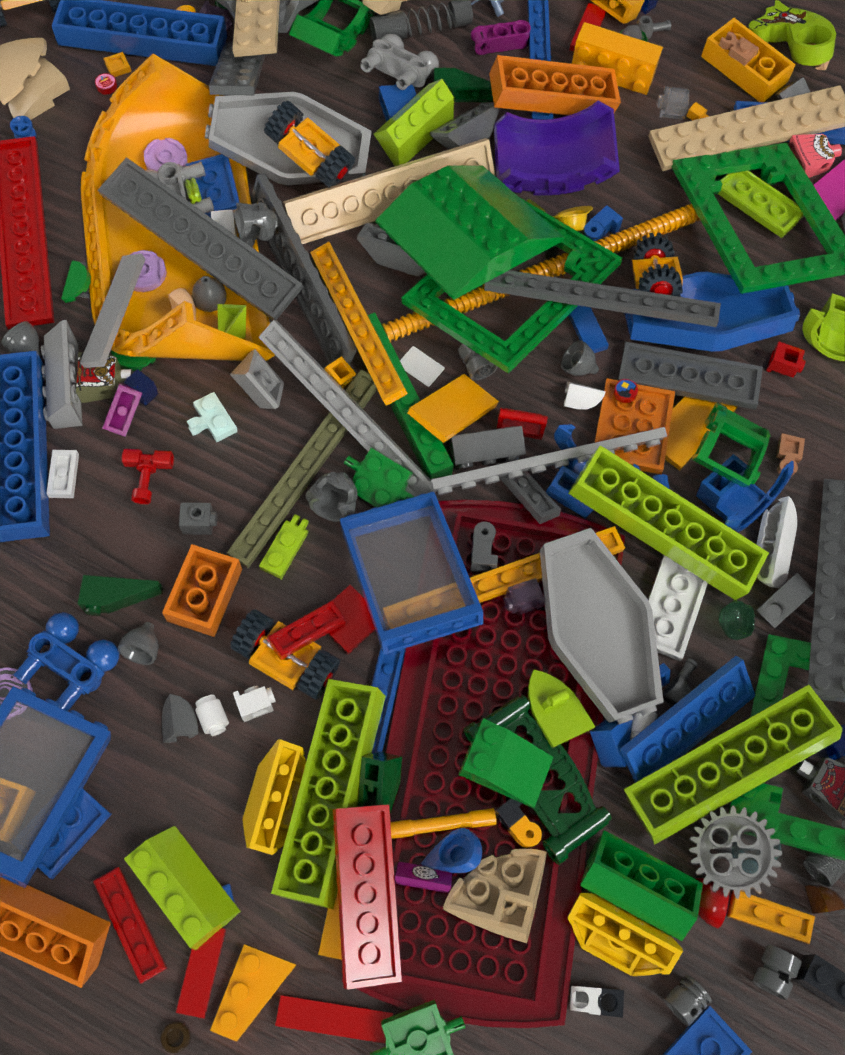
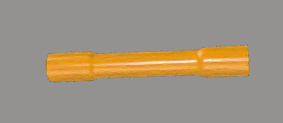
M491 808L457 815L390 822L391 838L409 837L415 834L465 827L476 828L496 825L495 810Z

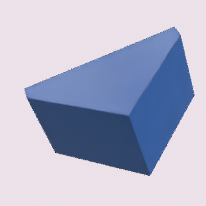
M605 719L590 731L602 766L626 767V762L620 748L630 741L633 720L619 725L617 720L609 723Z

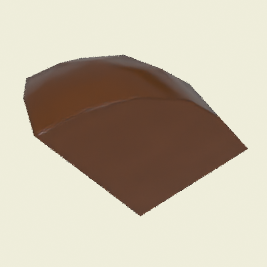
M822 885L805 886L813 914L845 909L843 899L835 891Z

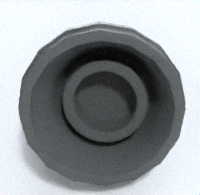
M203 276L194 284L192 298L199 310L204 312L217 311V304H225L227 294L225 288L217 279Z
M28 321L14 326L2 339L3 346L11 353L37 351L39 357L41 356L38 333Z
M578 340L571 344L562 357L561 368L568 374L574 376L595 375L599 371L594 351L583 341Z
M145 622L142 626L124 634L118 646L119 653L124 658L137 664H153L157 658L159 648L154 625L150 622Z

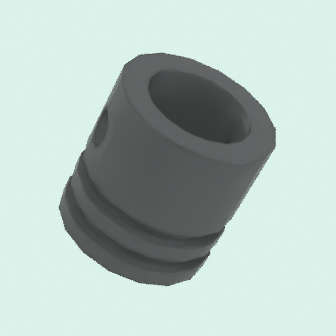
M685 975L684 980H681L679 985H676L663 999L672 1013L687 1026H690L703 1012L701 1008L706 1009L707 1004L712 1002L706 990L689 975Z

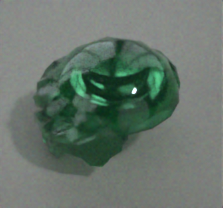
M739 600L731 601L723 607L719 613V625L726 636L736 641L751 636L756 622L754 610L751 606Z

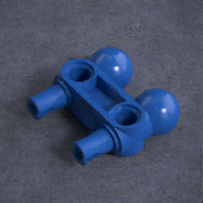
M61 612L55 613L48 619L45 631L32 637L29 642V648L26 651L28 658L13 676L26 685L40 667H47L68 682L69 686L56 700V703L60 705L61 709L69 711L81 695H88L100 686L102 677L105 674L104 672L110 671L117 665L119 651L113 642L98 640L89 646L86 658L75 652L65 644L70 643L76 638L79 632L78 621L73 615ZM50 645V649L47 652L40 653L43 646ZM91 672V677L88 680L80 681L84 673Z

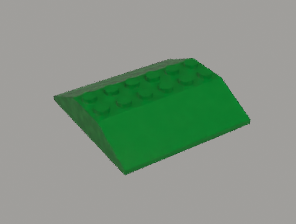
M447 165L411 183L376 219V223L453 300L564 241V237L483 165Z

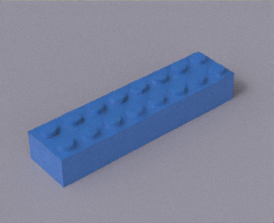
M60 0L52 23L56 41L61 46L114 53L123 52L124 54L150 57L152 54H155L166 60L211 66L217 65L227 39L224 16L104 0Z
M37 351L0 355V542L50 536L49 497L47 495L46 420L43 412L45 407L43 396L45 379L42 374V366L44 364Z

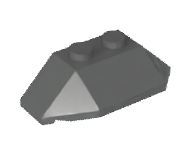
M481 103L474 109L468 110L431 131L430 136L448 150L488 138L492 134L500 108H495L494 103Z
M366 223L357 235V240L377 264L417 277L426 273L378 224Z

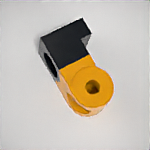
M509 799L495 811L496 817L521 847L531 848L537 845L542 837L540 827L536 823L530 822L521 811L519 806L522 803Z

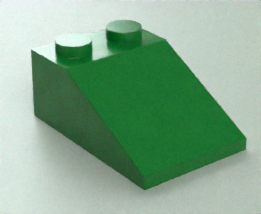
M483 718L477 727L458 775L531 808H535L553 756L512 731Z

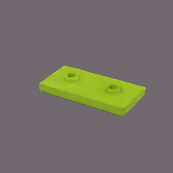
M750 171L729 173L721 179L723 185L718 195L780 238L788 233L804 217L797 203Z

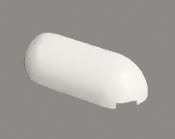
M789 496L778 499L780 502L775 504L769 511L765 510L756 544L769 552L757 578L763 584L773 588H781L786 582L796 536L797 513L795 505Z

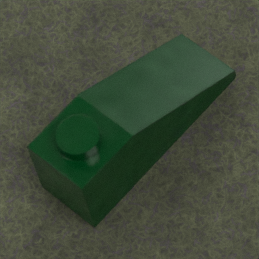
M434 68L433 82L443 79L454 97V102H494L490 81L457 68Z
M83 575L78 605L85 614L100 616V613L109 614L163 594V587L159 581Z
M385 752L362 756L358 807L389 805L391 813L401 780L402 756Z

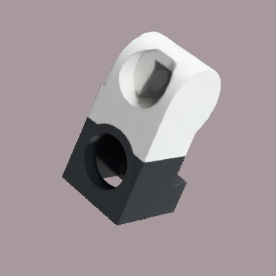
M571 986V1011L623 1018L624 990Z

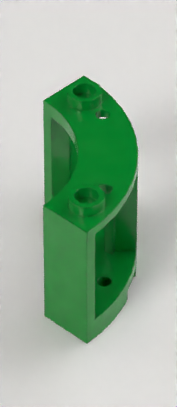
M320 0L318 5L305 16L297 14L290 27L289 35L333 56H342L343 51L349 52L357 44L355 39L359 34H364L370 23V17H373L375 11L358 0H339L359 9L348 27L341 30L322 21L333 0Z
M717 402L704 423L709 430L702 437L692 460L743 488L750 486V484L754 485L761 473L758 471V468L769 443L770 431L732 412ZM720 433L752 450L743 476L708 458Z

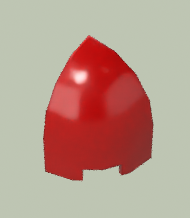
M696 878V880L703 883L704 878ZM713 882L707 885L703 883L698 913L708 925L720 928L727 913L729 895L724 897L723 888L721 887L717 892H713Z

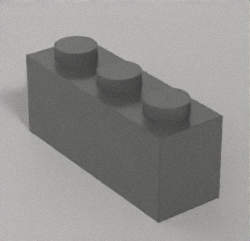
M522 426L456 434L449 439L452 463L455 465L459 464V468L473 467V462L482 461V465L494 464L497 458L504 457L505 461L519 460V455L526 454Z

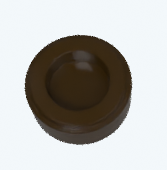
M180 1021L172 1022L165 1026L160 1037L162 1047L169 1053H179L186 1049L191 1040L189 1027Z

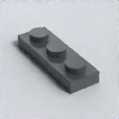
M527 471L522 472L523 476L509 479L508 475L499 477L539 524L560 515V507Z

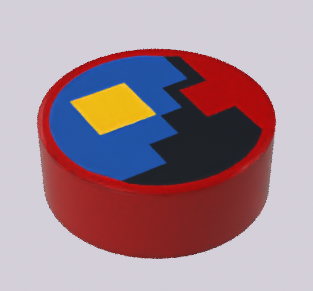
M622 379L616 383L614 396L618 401L630 403L636 399L638 386L634 381Z

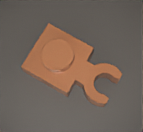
M728 32L726 38L722 37L719 43L722 49L730 50L729 56L744 66L759 50L757 46L743 37L740 40L736 39L735 34L732 32Z
M783 433L779 436L776 458H780L782 461L777 466L778 473H781L784 466L791 461H794L792 476L797 472V463L802 460L804 438Z

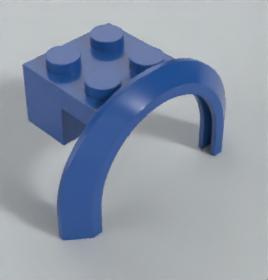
M572 424L559 425L554 433V439L561 450L577 447L572 440V432L575 429V426ZM578 460L569 461L568 466H562L547 488L546 493L567 508L586 518L593 509L568 493L587 462L578 463ZM633 464L635 468L640 470L638 465Z
M735 454L722 464L743 476L747 464ZM791 461L782 469L777 480L767 493H764L755 484H750V486L743 488L712 472L701 482L696 497L725 520L726 526L736 532H740L752 524L781 493L793 474L794 461Z

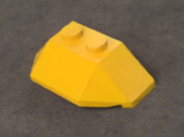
M278 739L258 765L242 819L246 848L273 855L284 846L306 765L303 747Z
M580 893L568 915V920L583 950L630 976H645L662 973V975L670 974L683 952V948L672 936L667 935L655 926L640 920L635 915L616 907L613 903L593 893Z

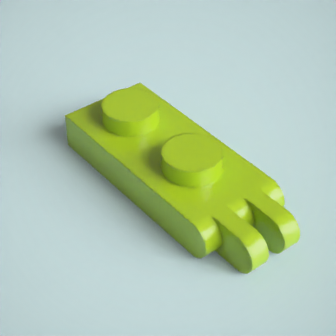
M295 514L291 522L287 520L284 522L259 565L261 570L282 580L308 534L306 527L309 520L303 519L298 526L300 516Z

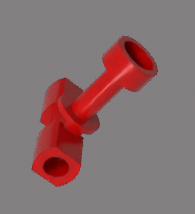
M139 449L123 450V465L125 467H137L136 469L141 472L138 488L133 489L131 501L142 505L151 503L152 492L148 490L150 474L155 473L156 469L173 468L174 455L172 451L155 450L153 455L143 454Z

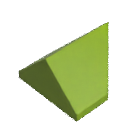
M217 304L218 330L244 339L246 337V305Z

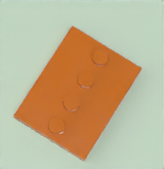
M607 378L604 387L606 393L602 399L594 443L665 427L667 437L660 440V445L649 448L646 447V444L639 445L637 450L624 453L623 449L615 451V455L632 466L633 464L638 465L641 471L662 474L675 391L637 384L638 393L636 399L630 403H622L614 396V388L618 380Z

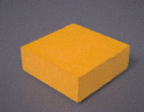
M123 52L103 58L109 73L114 77L131 72L130 65Z

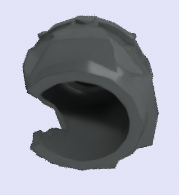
M236 203V208L232 210L239 237L249 246L253 247L257 238L262 241H268L273 237L274 231L278 227V217L264 203Z
M330 472L321 476L316 481V484L312 485L306 493V499L309 502L310 508L317 515L333 522H340L341 518L355 514L357 488L352 479L344 472Z

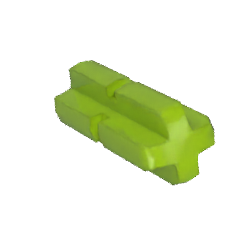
M186 179L185 187L190 203L200 202L202 198L196 179Z

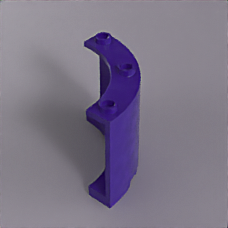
M599 100L578 113L562 118L535 120L522 118L506 112L494 124L496 177L513 192L521 193L522 190L532 191L533 195L572 193L583 190L584 185L593 182L599 184L620 171L614 109Z

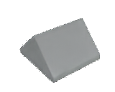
M254 349L230 375L259 408L276 409L280 405L284 382Z

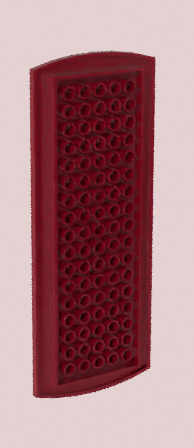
M489 500L438 501L469 578L484 573L470 571L472 538L475 526L480 522H489L495 528L496 534L491 546V555H498L497 568L540 553L542 546L548 542L592 528L595 533L608 529L597 523L560 512L559 516L539 524L523 504ZM432 522L430 523L416 597L456 583ZM618 533L624 544L625 536ZM623 552L614 554L613 556L622 566ZM543 580L481 602L480 605L483 609L482 625L406 648L386 753L402 756L401 780L390 813V822L457 815L494 808L496 811L511 799L458 775L471 744L464 733V727L472 722L478 723L516 696L520 697L523 695L528 700V685L533 670L542 671L563 682L579 699L595 727L602 722L603 714L551 647L547 631ZM529 709L528 714L534 718L531 709ZM523 726L516 727L514 733L532 744L533 739L531 736L526 735V729ZM591 730L561 745L580 771L593 800L598 754L590 733ZM549 770L541 790H563L565 784L562 780L558 779L556 771ZM566 792L558 813H579L581 811L580 804L574 802L573 794ZM523 803L519 808L530 822L536 823L540 827L542 833L540 842L531 848L521 847L497 817L496 825L476 828L465 827L475 833L481 842V860L491 855L500 857L510 854L513 849L546 851L542 842L551 835L533 809ZM456 829L392 839L394 880L399 862L423 866L421 863L431 850L446 835ZM587 841L570 852L568 859L560 865H557L546 854L539 895L527 943L493 933L444 910L443 906L450 891L445 893L396 884L395 882L402 982L356 989L405 1010L435 999L439 1014L445 1021L462 1016L464 1024L484 1027L538 1028L565 1025L576 938L572 925L568 920V915L582 890L580 884L584 874ZM470 872L452 873L451 889L459 878L464 879Z

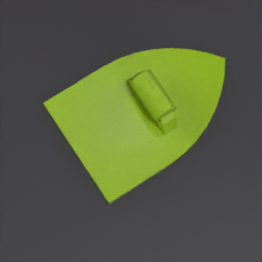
M533 670L528 685V700L532 714L552 748L595 728L579 699L569 687L547 673Z

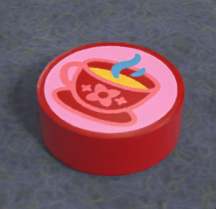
M103 73L96 77L95 85L99 93L109 95L116 91L117 82L112 74Z

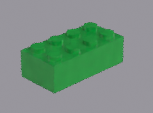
M603 830L590 852L580 886L613 903L616 907L635 915L640 920L655 926L667 935L683 941L698 919L703 883Z

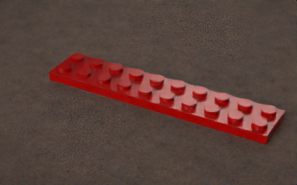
M35 136L0 141V261L5 325L8 330L24 321H28L33 326L55 323L38 144Z

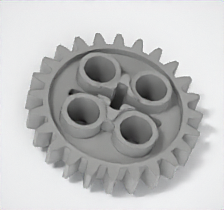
M734 806L731 807V811L728 814L723 807H720L721 815L718 817L711 811L710 816L712 820L709 822L701 818L705 827L703 829L700 827L694 828L699 837L690 838L697 847L690 848L689 851L698 856L691 860L692 865L701 866L696 871L697 876L706 874L703 883L707 885L713 882V892H717L720 887L723 888L724 897H727L730 891H734L736 899H739L740 891H744L746 896L751 898L750 889L753 888L757 893L761 894L760 884L762 883L770 887L771 884L767 877L777 878V874L772 870V867H781V863L775 860L774 857L781 856L782 851L773 848L780 844V840L770 838L775 833L774 828L765 830L767 820L764 819L758 823L756 821L757 812L748 817L745 807L740 814L736 813ZM717 831H723L729 836L728 841L721 845L713 841V835ZM743 833H754L757 841L753 845L744 844L741 841ZM736 845L739 851L759 850L761 854L740 853L738 858L734 859L731 853L711 854L710 850L731 851L733 846ZM718 859H725L729 862L730 867L725 873H719L714 869V863ZM746 860H754L759 867L754 874H748L742 869V864Z

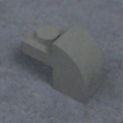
M796 573L757 611L776 628L815 590Z

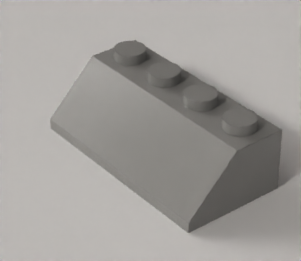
M67 320L60 321L45 334L44 345H41L42 357L45 359V365L42 366L43 378L46 379V386H43V396L47 400V406L43 408L45 420L50 422L53 429L83 426L81 401L76 393L78 343Z

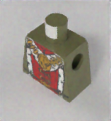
M78 352L76 393L81 403L114 398L119 383H133L132 369H121L116 357L108 356L104 367L84 368L80 363L84 352Z

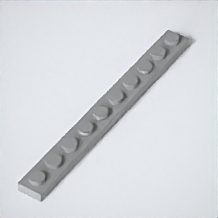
M273 320L259 336V339L368 452L370 448H374L413 472L407 483V492L415 497L420 494L430 493L429 483L431 479L277 320Z
M665 427L432 479L429 485L431 492L438 491V495L453 492L452 488L459 486L464 490L476 487V483L485 481V484L500 481L499 477L507 475L509 479L523 476L522 472L529 470L532 471V474L546 471V467L555 465V468H561L562 466H568L569 461L578 460V463L587 462L600 445L615 454V451L622 449L624 453L635 451L638 449L637 446L646 444L647 448L661 444L660 440L667 437Z

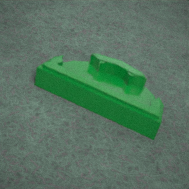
M78 261L71 262L61 298L65 303L75 301V297L79 296L82 292L85 293L90 286L91 275L82 263Z
M111 350L112 355L117 358L122 369L141 371L143 367L148 366L150 363L153 364L156 360L154 357L125 356Z

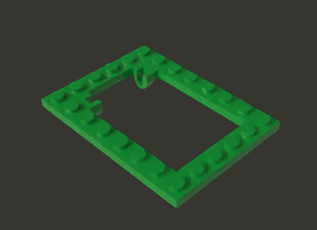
M787 143L673 160L672 169L741 294L845 275V235ZM762 169L760 179L767 184L774 185L777 182L783 181L827 254L754 267L714 194H718L721 191L723 185L721 180L715 181L716 176Z
M523 200L564 237V241L555 246L569 254L564 265V271L573 276L570 280L601 284L621 265L622 257ZM428 274L402 297V304L506 373L511 372L578 306L547 301L517 331L504 341L439 299L438 297L445 291Z
M768 635L750 718L782 700L789 666L809 670L811 643ZM764 782L731 801L729 813L732 806L735 807L737 814H740L745 807L748 817L757 812L756 821L758 823L766 819L765 830L772 828L775 830V833L770 837L771 839H779L781 844L845 861V830L779 813L783 788L765 784ZM745 832V833H743V834H747V835H751V836H755V837H756V835H755L754 833H752V832Z

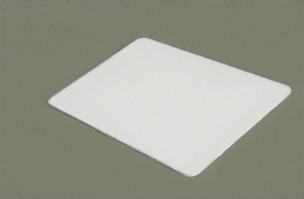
M414 346L400 360L407 373L428 387L445 369V367Z

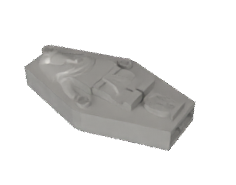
M281 92L254 94V96H215L214 104H210L208 117L212 118L211 126H206L205 139H209V148L259 174H266L267 178L278 184L288 186L322 183L316 178V173L310 176L282 152L276 142L264 133L265 124L269 121V116H272V112L277 110V106L281 105L284 101L286 102V100L303 112L302 121L307 117L355 157V163L343 181H350L365 175L371 130L304 94Z
M592 528L544 544L540 549L548 639L554 652L609 723L617 720L620 725L633 720L632 714L641 711L642 716L657 711L656 705L663 702L653 612L648 599Z

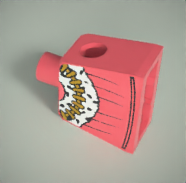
M824 134L792 135L788 143L809 178L827 172L835 158L840 157L842 153L840 144L830 145L827 136Z

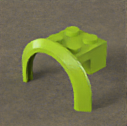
M832 293L821 311L811 308L803 323V334L813 348L825 356L839 361H845V297Z

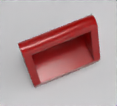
M500 407L497 428L522 426L524 437L542 440L548 416Z

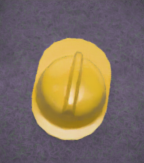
M579 206L569 208L552 217L576 231H582L586 225L587 214L593 210V207Z

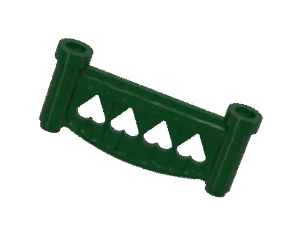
M523 695L520 697L516 696L484 719L500 725L513 733L516 727L523 726L526 729V735L532 737V744L553 756L549 770L557 772L558 779L564 782L565 787L563 790H541L535 808L532 809L551 835L542 842L544 849L549 857L557 865H560L568 859L570 852L606 827L612 817L604 806L595 807L580 771L563 746L560 744L554 748L551 747L536 720L528 714V710L531 708L527 698ZM481 721L478 723L472 722L464 727V733L470 743ZM566 792L573 794L574 802L580 804L581 811L579 813H558Z

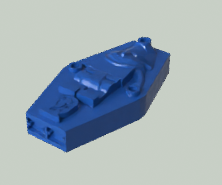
M696 272L683 276V292L680 295L684 298L721 303L717 327L625 313L630 339L711 352L723 351L791 332L794 329L795 323L800 318L799 308H796L794 303V294L790 292L788 285L741 294L731 275L712 272Z

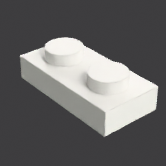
M52 450L47 487L49 498H74L79 460L77 450Z

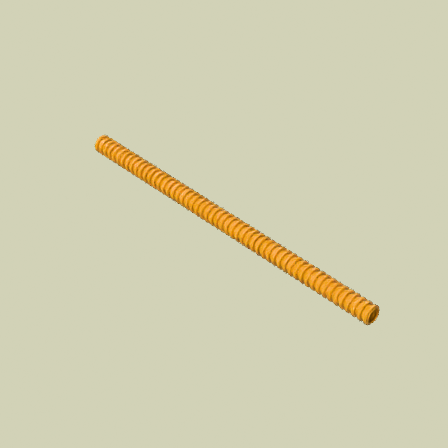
M688 204L685 207L675 209L662 216H657L639 225L629 227L627 230L624 229L621 232L611 234L609 237L606 236L603 239H598L595 242L617 254L632 246L634 247V245L637 246L636 242L638 239L643 241L642 236L645 234L647 238L650 237L649 233H653L654 236H657V232L665 235L678 228H683L696 221L698 222L700 218L692 204ZM569 254L557 255L555 258L552 257L549 260H544L543 263L539 262L537 265L534 264L531 268L526 267L525 270L521 269L519 272L558 277L560 274L566 273L564 265ZM483 284L482 287L479 286L455 300L447 298L444 302L461 313H467L468 310H474V307L485 306L487 303H492L493 300L498 301L499 298L503 299L505 295L510 296V294L485 291V284ZM413 312L412 315L408 313L406 317L401 316L399 320L396 318L393 322L388 321L387 325L381 324L390 342L392 339L394 341L398 340V337L403 338L405 334L409 336L411 332L421 331L424 327L429 328L430 324L434 326V324L416 312Z

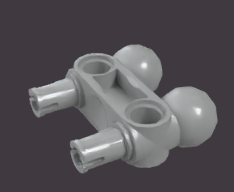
M387 34L381 39L374 40L367 57L361 60V69L364 72H370L373 68H376L398 80L396 82L397 87L401 90H405L411 84L413 87L424 86L425 80L434 76V68H439V60L433 52L422 51L415 55L404 49L402 39L396 34Z
M166 162L160 166L158 172L155 170H145L188 202H190L185 187L186 179L190 180L191 178L195 179L206 176L202 162L185 167L174 162ZM210 197L192 204L203 213L214 211Z

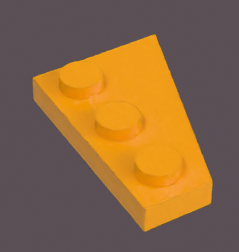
M244 944L210 1031L238 1041L287 976L293 971L296 964Z

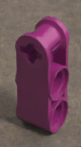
M524 20L477 26L471 31V39L475 42V52L479 55H485L487 53L524 49L529 42L531 26Z

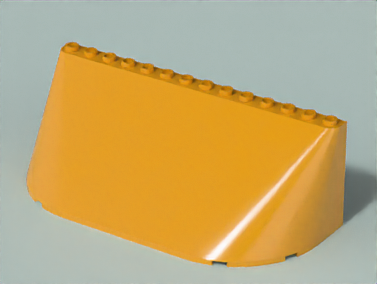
M155 54L146 59L111 96L109 100L112 104L107 112H101L91 134L84 160L88 163L86 172H82L81 200L88 272L91 275L89 288L94 324H96L122 256L142 250L152 251L164 261L167 272L165 280L152 291H133L112 345V351L130 357L243 361L255 349L267 361L275 356V354L259 339V336L269 326V317L224 284L223 286L227 294L225 304L246 305V337L244 339L218 330V310L204 312L195 306L196 321H194L192 304L183 301L172 310L168 294L176 289L183 288L192 297V289L196 281L203 276H213L105 199L98 192V189L126 157L142 169L147 170L144 163V150L155 139L165 140V138H172L179 141L186 150L187 163L221 154L209 148V139H205L206 126H211L212 118L208 117L210 104H214L215 96L224 95H210L208 85ZM229 158L240 203L251 204L246 167ZM236 226L237 237L240 238V237H239L238 230H237V226ZM256 239L252 248L259 252Z

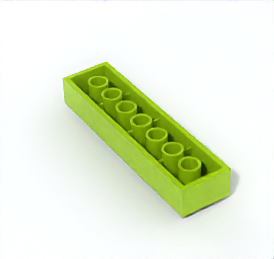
M601 445L590 456L568 493L735 601L750 592L769 554L763 548Z
M328 679L271 894L320 907L334 908L338 889L333 809L358 807L362 756L372 754L386 697L378 687Z
M807 685L624 789L626 799L655 845L710 814L711 811L717 810L838 741L841 738L843 728L812 687Z

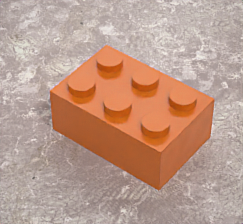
M191 544L162 612L167 622L215 637L242 571L239 559Z

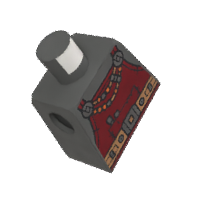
M827 757L819 760L815 765L805 759L801 761L795 772L807 779L802 793L834 821L845 818V765Z

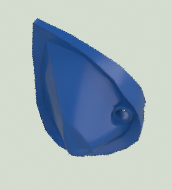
M456 829L446 835L431 850L421 864L432 869L450 873L470 872L481 862V842L477 835L469 829Z

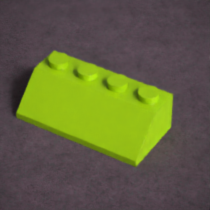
M443 79L428 84L374 133V136L394 166L405 164L433 139L430 136L431 131L454 119V97Z
M176 826L147 839L124 858L191 949L197 950L219 929L223 928L241 912Z

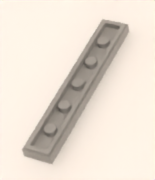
M142 254L122 256L80 361L84 368L105 366L146 260Z

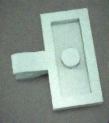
M214 392L193 402L196 411L200 415V417H193L187 421L188 429L193 436L208 428L215 441L219 442L237 432L236 425Z

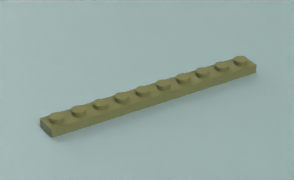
M363 370L359 371L346 389L349 396L362 409H364L377 391L371 375ZM329 412L228 550L227 555L239 559L240 564L246 568H249L348 431L331 412Z

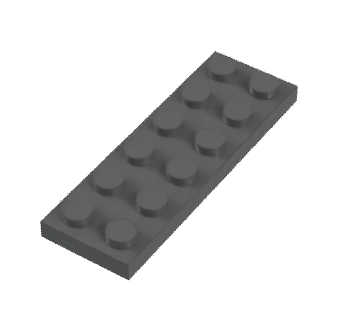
M228 42L227 45L224 44L209 84L210 95L254 96L266 54L234 57L233 42Z
M626 342L618 381L629 379L639 385L675 391V395L756 410L763 367Z

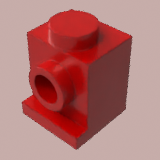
M779 341L771 353L766 371L771 372L772 370L794 378L796 373H801L805 366L806 360H803L805 350Z

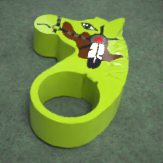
M775 0L774 6L766 8L764 16L749 23V29L767 43L786 41L789 45L792 59L799 64L807 66L820 65L833 57L836 31L831 22L821 15L803 9L789 8L779 0Z

